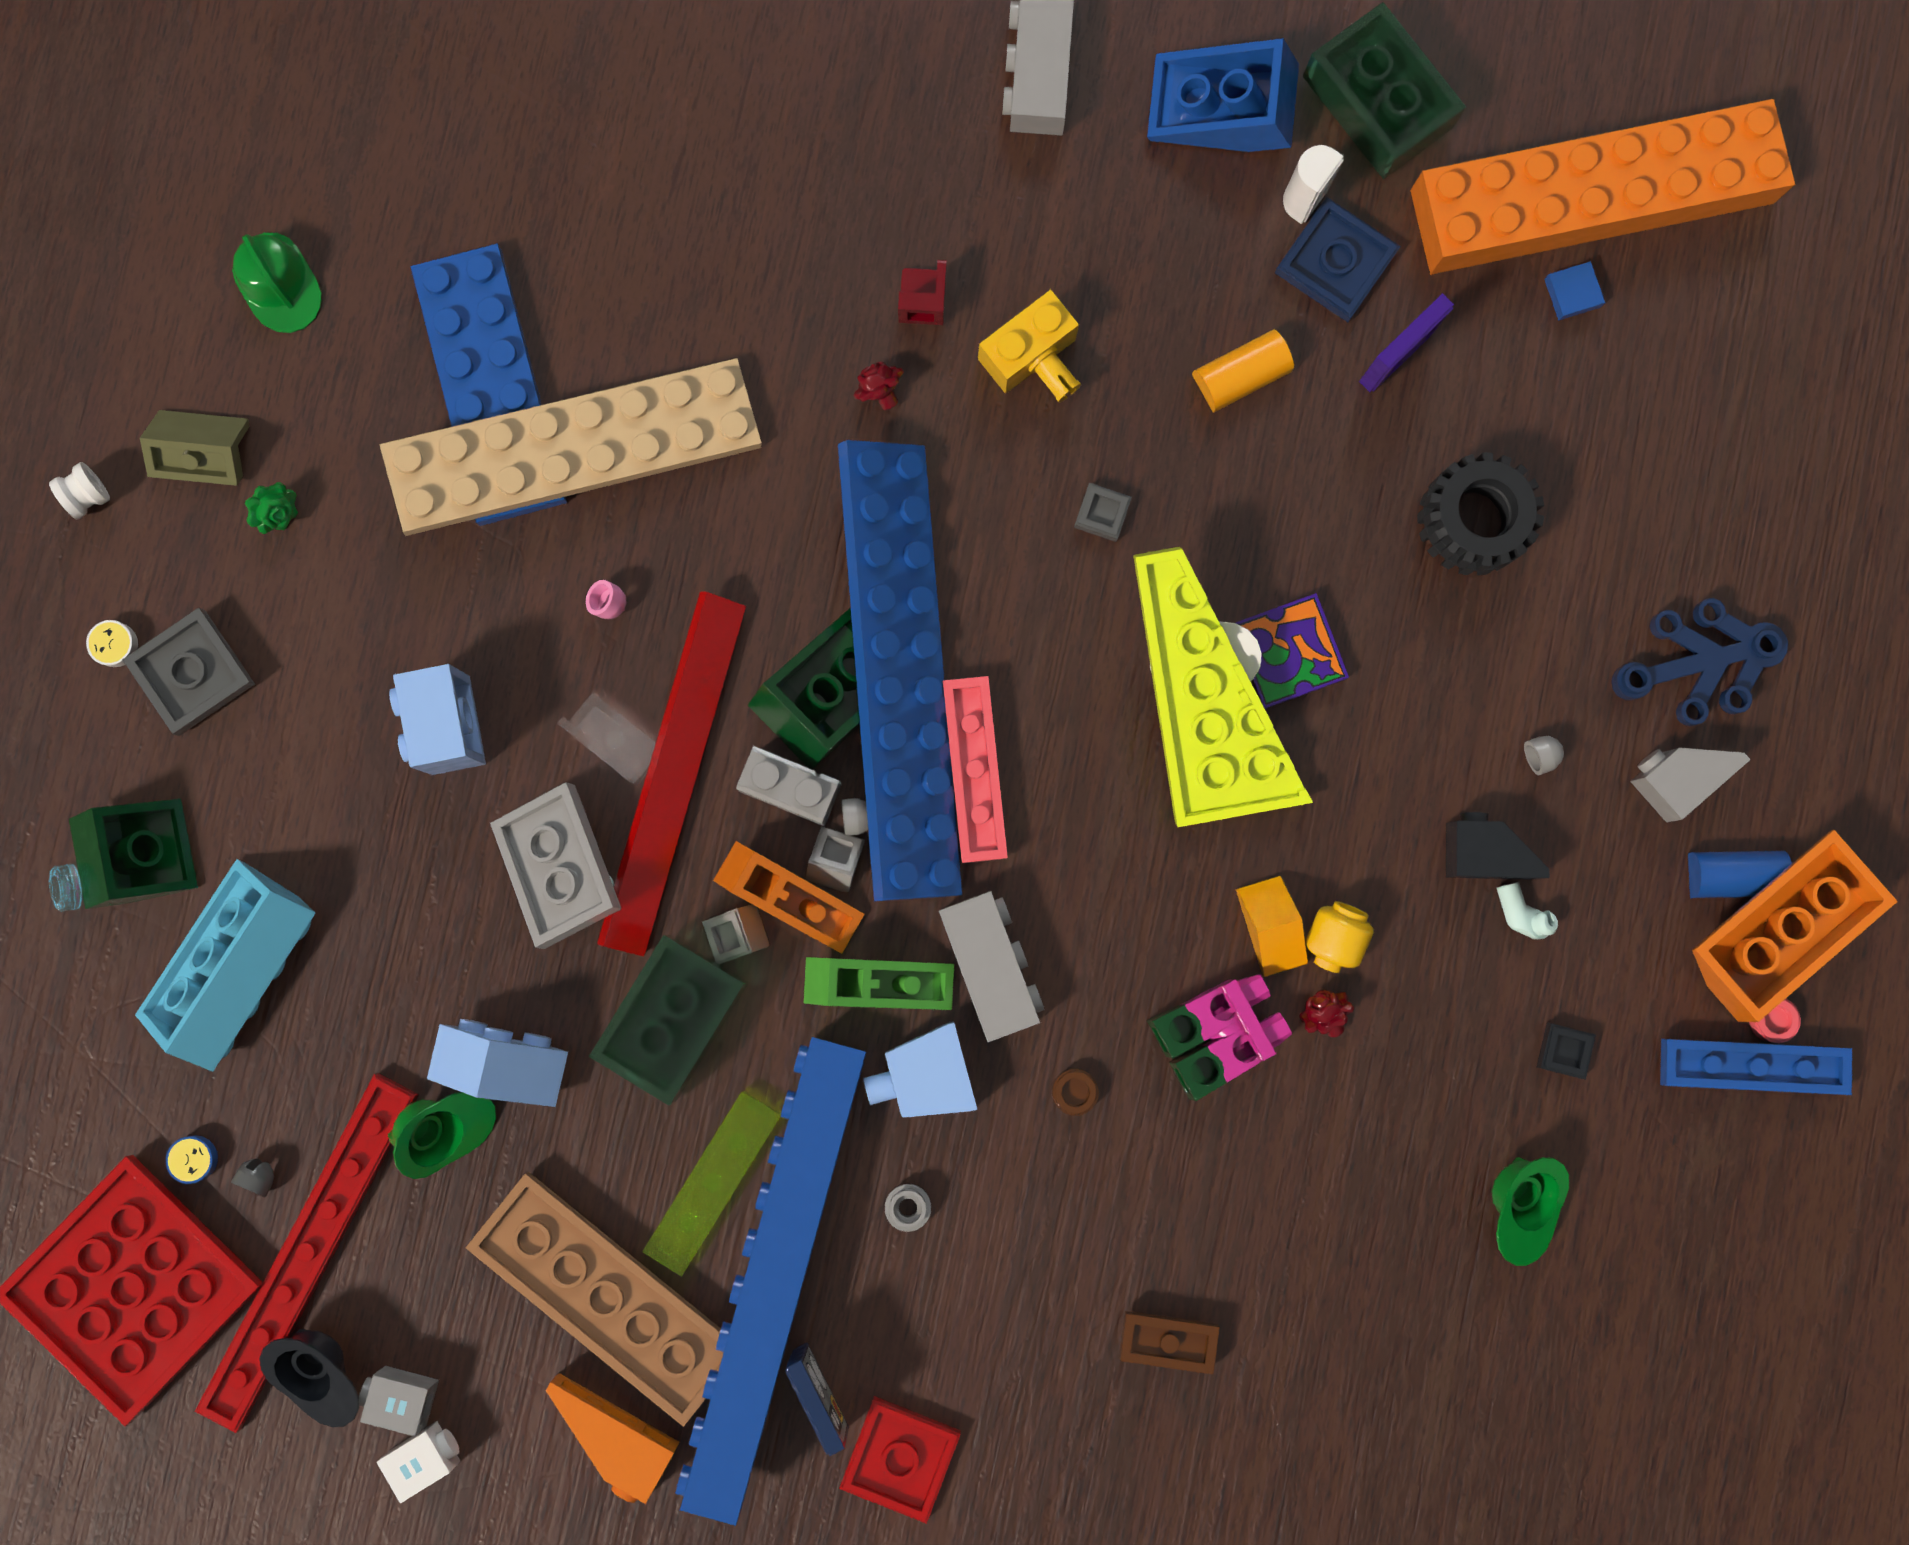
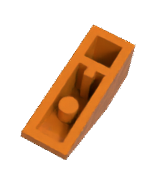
M735 841L713 880L729 892L841 954L865 915Z
M558 1373L545 1391L603 1480L613 1485L611 1487L612 1492L621 1499L631 1503L639 1500L646 1504L680 1442Z

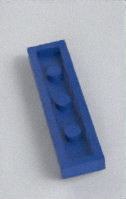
M1661 1038L1660 1085L1852 1095V1048Z

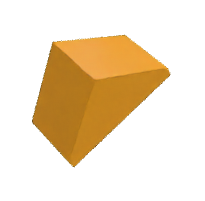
M1281 876L1236 889L1262 976L1266 977L1308 964L1302 918Z

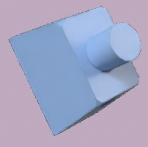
M954 1021L886 1051L885 1056L889 1071L863 1078L870 1105L897 1098L902 1117L977 1110Z

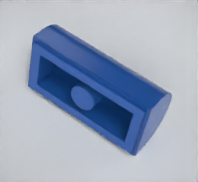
M1786 851L1688 853L1690 898L1754 897L1792 864L1790 856Z

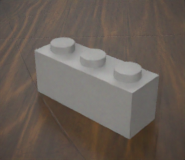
M1074 0L1011 1L1009 29L1017 30L1016 44H1007L1005 72H1014L1013 87H1004L1002 115H1011L1010 132L1063 136Z
M990 891L939 910L987 1042L1040 1023L1037 1013L1045 1009L1036 985L1033 984L1027 987L1020 969L1028 967L1020 942L1010 943L1004 926L1011 924L1012 921L1003 897L994 900Z

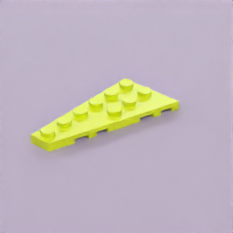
M1175 547L1133 555L1172 807L1177 827L1313 803L1273 728V724L1251 681L1239 662L1223 627L1220 625L1208 602V598L1182 548Z

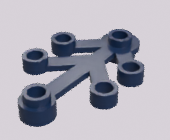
M1709 598L1695 606L1693 610L1695 622L1704 628L1713 626L1739 643L1722 647L1683 625L1681 617L1672 610L1662 611L1653 616L1650 621L1652 634L1659 639H1669L1693 652L1695 655L1651 667H1646L1638 662L1625 664L1614 672L1611 680L1612 688L1620 698L1635 700L1647 695L1652 685L1701 672L1687 699L1680 702L1676 708V716L1680 723L1685 726L1698 725L1707 719L1709 714L1707 702L1729 664L1744 660L1732 687L1725 689L1721 693L1719 703L1726 713L1738 714L1750 708L1752 704L1750 691L1762 669L1775 666L1784 659L1788 650V641L1786 635L1778 626L1763 622L1751 627L1727 614L1725 606L1721 601ZM1706 605L1712 607L1715 611L1713 621L1706 619L1703 614V609ZM1662 617L1668 618L1671 621L1672 630L1670 633L1661 629L1660 619ZM1762 637L1768 638L1771 642L1772 648L1769 653L1763 651L1760 647ZM1632 672H1636L1641 676L1642 684L1640 688H1635L1631 685L1629 676ZM1732 692L1738 693L1741 697L1742 703L1739 708L1734 707L1730 703ZM1688 704H1693L1697 707L1698 717L1696 720H1692L1687 716L1686 708Z

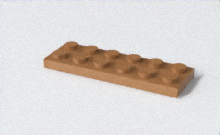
M530 1172L525 1173L466 1246V1249L684 1427L706 1399L702 1398L710 1369L719 1371L724 1352L716 1350V1345L721 1328Z

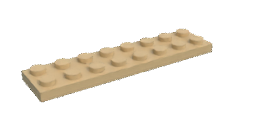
M736 358L379 445L402 530L405 536L759 449L762 442L739 362Z

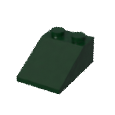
M851 607L765 681L748 704L755 714L812 770L860 726Z

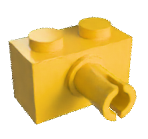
M1049 290L979 344L978 360L1005 394L1036 372L1054 394L1058 403H1061L1068 398L1066 396L1068 393L1073 395L1081 386V383L1075 379L1057 356L1058 353L1076 340L1079 324L1053 291Z

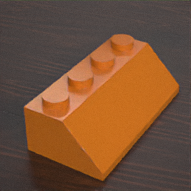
M1831 830L1692 949V952L1707 987L1738 1022H1759L1898 901L1835 830Z

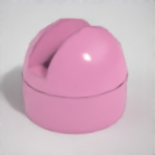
M599 580L590 587L586 595V608L591 614L603 619H613L625 610L627 603L626 595L617 585L607 580Z

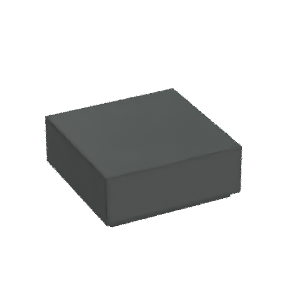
M1089 483L1074 528L1117 542L1132 497Z

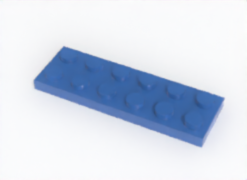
M498 243L411 266L451 426L542 405L502 250ZM566 497L557 498L475 520L479 526L566 504L567 500Z

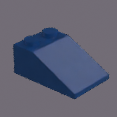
M1284 38L1156 54L1147 138L1155 142L1245 152L1291 148L1299 63Z

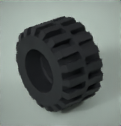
M1482 453L1476 459L1471 454L1463 457L1458 463H1452L1428 486L1429 490L1422 496L1420 505L1424 507L1417 516V523L1424 524L1425 527L1419 534L1422 542L1430 540L1433 545L1427 550L1433 558L1438 554L1445 558L1441 563L1443 567L1450 570L1452 567L1458 566V574L1469 575L1473 571H1477L1478 576L1487 575L1493 570L1498 571L1523 555L1528 551L1527 548L1534 544L1539 536L1535 531L1543 526L1544 516L1537 514V511L1544 507L1543 496L1535 497L1534 491L1539 488V485L1535 478L1529 482L1525 479L1523 475L1528 470L1520 464L1515 469L1509 466L1512 458L1504 455L1495 461L1493 460V453ZM1479 493L1494 502L1501 516V528L1497 537H1481L1465 527L1458 509L1462 494Z

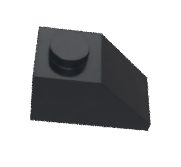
M1460 813V821L1446 823V878L1523 880L1550 878V869L1504 822L1488 821V813Z

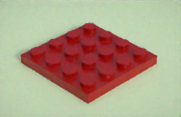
M129 1155L123 1158L0 1286V1304L124 1426H127L146 1409L260 1289L263 1282L134 1155Z

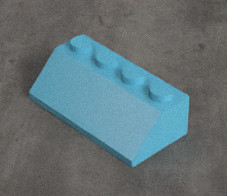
M236 859L135 1016L165 1053L213 1072L220 1060L230 1053L235 1037L246 1020L251 1018L257 1011L260 998L271 981L277 978L283 971L286 958L297 941L302 939L308 932L315 912L299 896L245 862Z

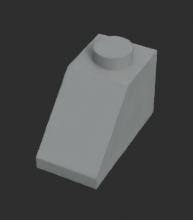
M1676 748L1662 752L1660 749H1657L1637 765L1641 772L1630 782L1666 822L1684 819L1749 762L1750 758L1741 752Z

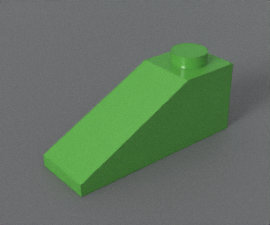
M806 957L804 1004L952 1010L954 964Z

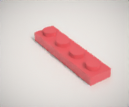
M984 676L943 681L961 862L971 863L1007 859L989 678Z

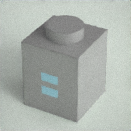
M384 1366L373 1374L372 1378L367 1377L359 1395V1406H363L364 1409L360 1422L416 1436L427 1426L439 1380Z

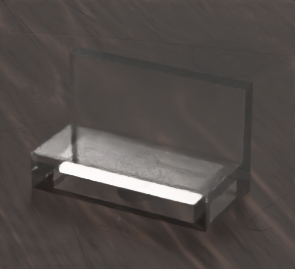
M594 692L591 693L570 720L563 716L558 721V725L637 786L647 774L656 742Z

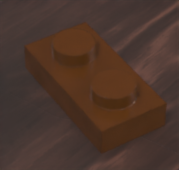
M1125 1311L1119 1359L1123 1362L1213 1375L1220 1327L1214 1323Z

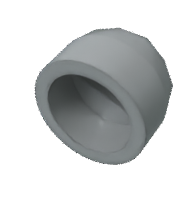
M1539 736L1526 741L1524 744L1528 764L1537 775L1553 771L1563 760V746L1558 739L1551 736Z
M860 798L842 799L845 836L859 835L867 831L866 801L860 800Z

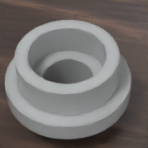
M903 1184L894 1188L887 1196L885 1214L890 1224L896 1229L905 1232L915 1231L924 1226L931 1214V1202L927 1193L919 1186ZM904 1199H912L917 1205L916 1212L909 1216L902 1214L899 1209L900 1202Z

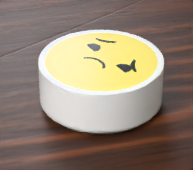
M105 620L99 622L90 630L86 646L89 655L96 662L108 667H121L125 665L122 659L138 649V639L135 632L129 626L118 621Z

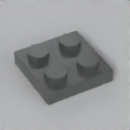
M197 608L122 659L171 733L180 736L255 685L207 612L201 608Z

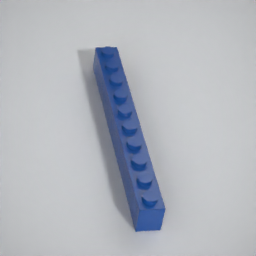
M811 1037L809 1047L800 1045L793 1072L801 1074L796 1092L788 1090L781 1112L782 1118L789 1119L784 1138L775 1136L768 1163L776 1165L771 1184L762 1182L755 1209L763 1211L758 1230L749 1228L742 1256L750 1258L745 1277L736 1275L729 1298V1303L737 1305L732 1324L723 1322L716 1345V1350L724 1352L719 1371L710 1369L702 1398L710 1400L705 1419L701 1417L696 1418L690 1437L689 1446L697 1448L692 1467L683 1465L675 1494L684 1496L680 1511L737 1525L866 1057L865 1051Z

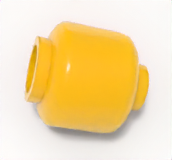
M1335 901L1333 906L1321 907L1316 914L1305 941L1306 947L1311 953L1316 955L1314 963L1334 973H1340L1342 967H1358L1374 934L1373 927L1367 922L1369 915L1354 906Z

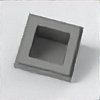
M821 826L808 862L806 880L838 891L849 892L865 840L851 835L845 836V833Z
M753 904L736 908L702 922L716 965L769 947V941L758 908Z

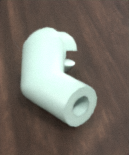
M1519 882L1496 888L1506 922L1511 929L1532 939H1545L1556 932L1558 928L1556 916L1548 910L1542 912L1526 905Z

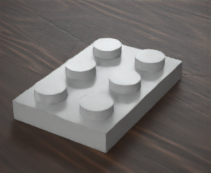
M565 782L490 823L535 948L546 949L622 909L575 785Z

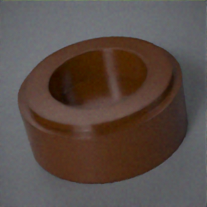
M1067 1069L1061 1072L1053 1082V1101L1062 1112L1068 1115L1080 1116L1092 1110L1098 1100L1099 1090L1095 1079L1082 1069Z

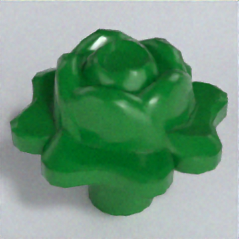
M277 482L269 487L258 486L253 496L249 497L245 502L249 511L246 520L247 524L251 527H257L258 531L262 534H267L274 529H287L290 520L298 515L295 507L297 494L291 489L286 490V486L281 482Z

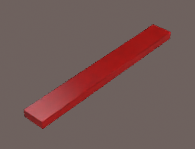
M700 592L614 884V890L622 909L604 918L597 942L598 945L645 956L746 609L745 605L709 592Z
M379 1073L373 1075L195 1412L234 1433L242 1429L267 1382L261 1371L259 1360L263 1348L273 1340L291 1337L392 1146L388 1133L393 1130L394 1122L399 1113L409 1104L415 1102L419 1094Z

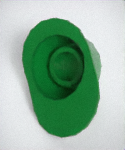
M262 233L256 236L244 235L242 237L243 243L234 254L232 272L236 285L253 314L265 327L276 332L293 333L305 329L315 320L321 308L322 292L315 275L299 248L290 238L279 233Z
M463 1092L451 1094L439 1101L418 1100L409 1104L399 1113L394 1122L393 1130L388 1133L389 1141L394 1146L395 1166L402 1175L409 1178H426L444 1166L472 1152L492 1132L496 1120L495 1105L490 1099L476 1098Z
M1518 1157L1502 1169L1494 1180L1492 1201L1500 1213L1496 1231L1498 1249L1503 1258L1515 1266H1527L1537 1261L1547 1250L1552 1240L1561 1208L1569 1190V1174L1564 1164L1558 1160L1541 1157L1528 1161Z

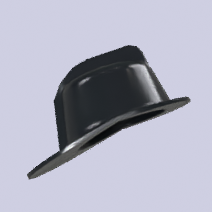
M299 1329L291 1338L273 1340L263 1348L259 1360L261 1371L265 1378L277 1390L289 1397L308 1416L318 1423L329 1427H344L355 1419L359 1410V1396L353 1382L346 1375L343 1350L331 1336L321 1331Z

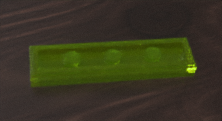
M745 1091L740 1093L642 1251L643 1253L681 1277L683 1276L781 1117L779 1112Z

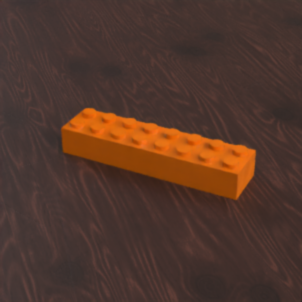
M1774 99L1424 170L1410 191L1430 275L1771 205L1795 185L1775 102Z

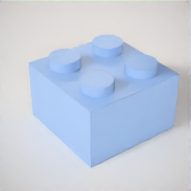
M450 664L393 675L395 688L390 689V703L395 716L401 717L404 733L398 735V747L403 761H409L410 768L430 775L486 765L469 675Z

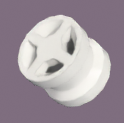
M83 462L73 466L72 473L65 478L56 477L49 482L51 491L56 499L76 520L87 515V508L92 505H103L110 500V496L100 479Z

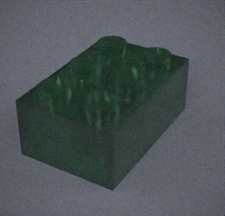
M1384 2L1313 52L1303 73V78L1383 180L1452 130L1466 109L1465 104Z
M663 935L589 1057L670 1106L677 1102L749 982L675 937Z

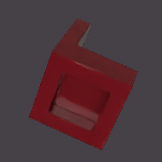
M938 259L937 270L904 268L902 270L901 291H899L898 301L899 323L943 325L947 260Z

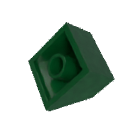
M181 799L95 807L69 818L85 909L128 904L198 888Z

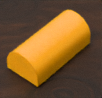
M1273 329L1194 370L1192 375L1214 413L1291 373L1294 369V362L1285 340L1277 330Z

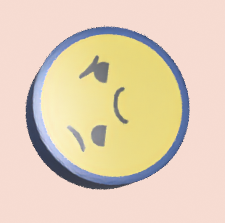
M198 1135L184 1137L175 1141L170 1146L166 1155V1167L169 1174L178 1182L185 1184L196 1183L208 1178L214 1172L218 1162V1154L214 1144L209 1139Z

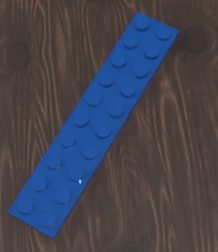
M845 440L838 444L874 902L962 895L952 766L943 689L944 670L925 445Z

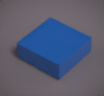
M1591 261L1548 274L1544 279L1558 321L1601 308L1605 304Z

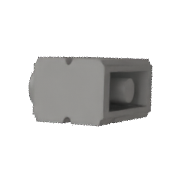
M753 746L736 789L740 793L825 827L842 784L839 780L822 773L818 774L812 769Z

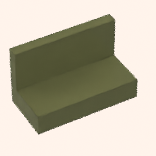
M159 410L140 437L147 477L238 486L243 477L238 444L250 427L249 419Z

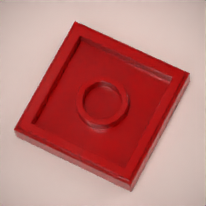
M874 1396L839 1489L927 1524L961 1435V1430Z

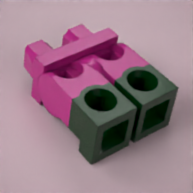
M1253 975L1238 981L1236 979L1226 980L1216 987L1146 1020L1165 1056L1173 1059L1210 1038L1211 1041L1169 1062L1190 1100L1197 1101L1256 1066L1261 1061L1274 1056L1276 1052L1273 1048L1292 1035L1287 1022L1280 1012L1260 1022L1251 1007L1271 996L1261 975Z

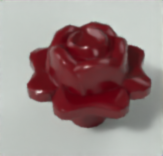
M882 361L867 366L857 377L859 388L853 394L854 398L860 399L862 402L868 399L878 400L883 410L891 409L898 403L893 390L904 373L903 369L896 368V366H888Z
M1320 990L1314 996L1308 998L1305 1005L1306 1010L1300 1013L1299 1018L1305 1023V1029L1308 1033L1319 1031L1320 1034L1327 1033L1330 1037H1338L1344 1032V1024L1348 1021L1347 1015L1353 1012L1354 1007L1352 1003L1348 1002L1346 992L1335 994L1332 991Z

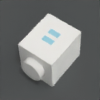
M438 1421L420 1431L416 1436L408 1438L389 1450L377 1461V1464L398 1501L402 1503L449 1474L461 1461L457 1456L459 1454V1446L456 1439L448 1429L442 1430Z

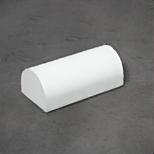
M1317 145L1307 149L1300 157L1284 192V208L1300 224L1307 221L1326 195L1344 161L1342 159L1343 155L1333 148Z

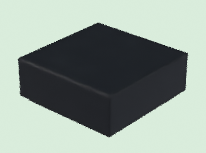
M1546 1023L1536 1067L1586 1080L1596 1035Z

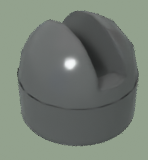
M250 1159L243 1162L238 1168L231 1183L266 1197L273 1184L274 1172L268 1162H262L260 1159Z

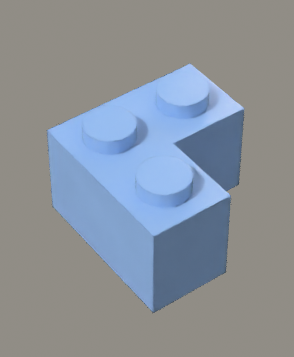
M460 1019L458 1026L439 1025L428 1071V1080L476 1098L556 1107L568 1052L550 1046L552 1038L524 1033L523 1041L512 1039L513 1032L487 1027L488 1024L468 1019Z

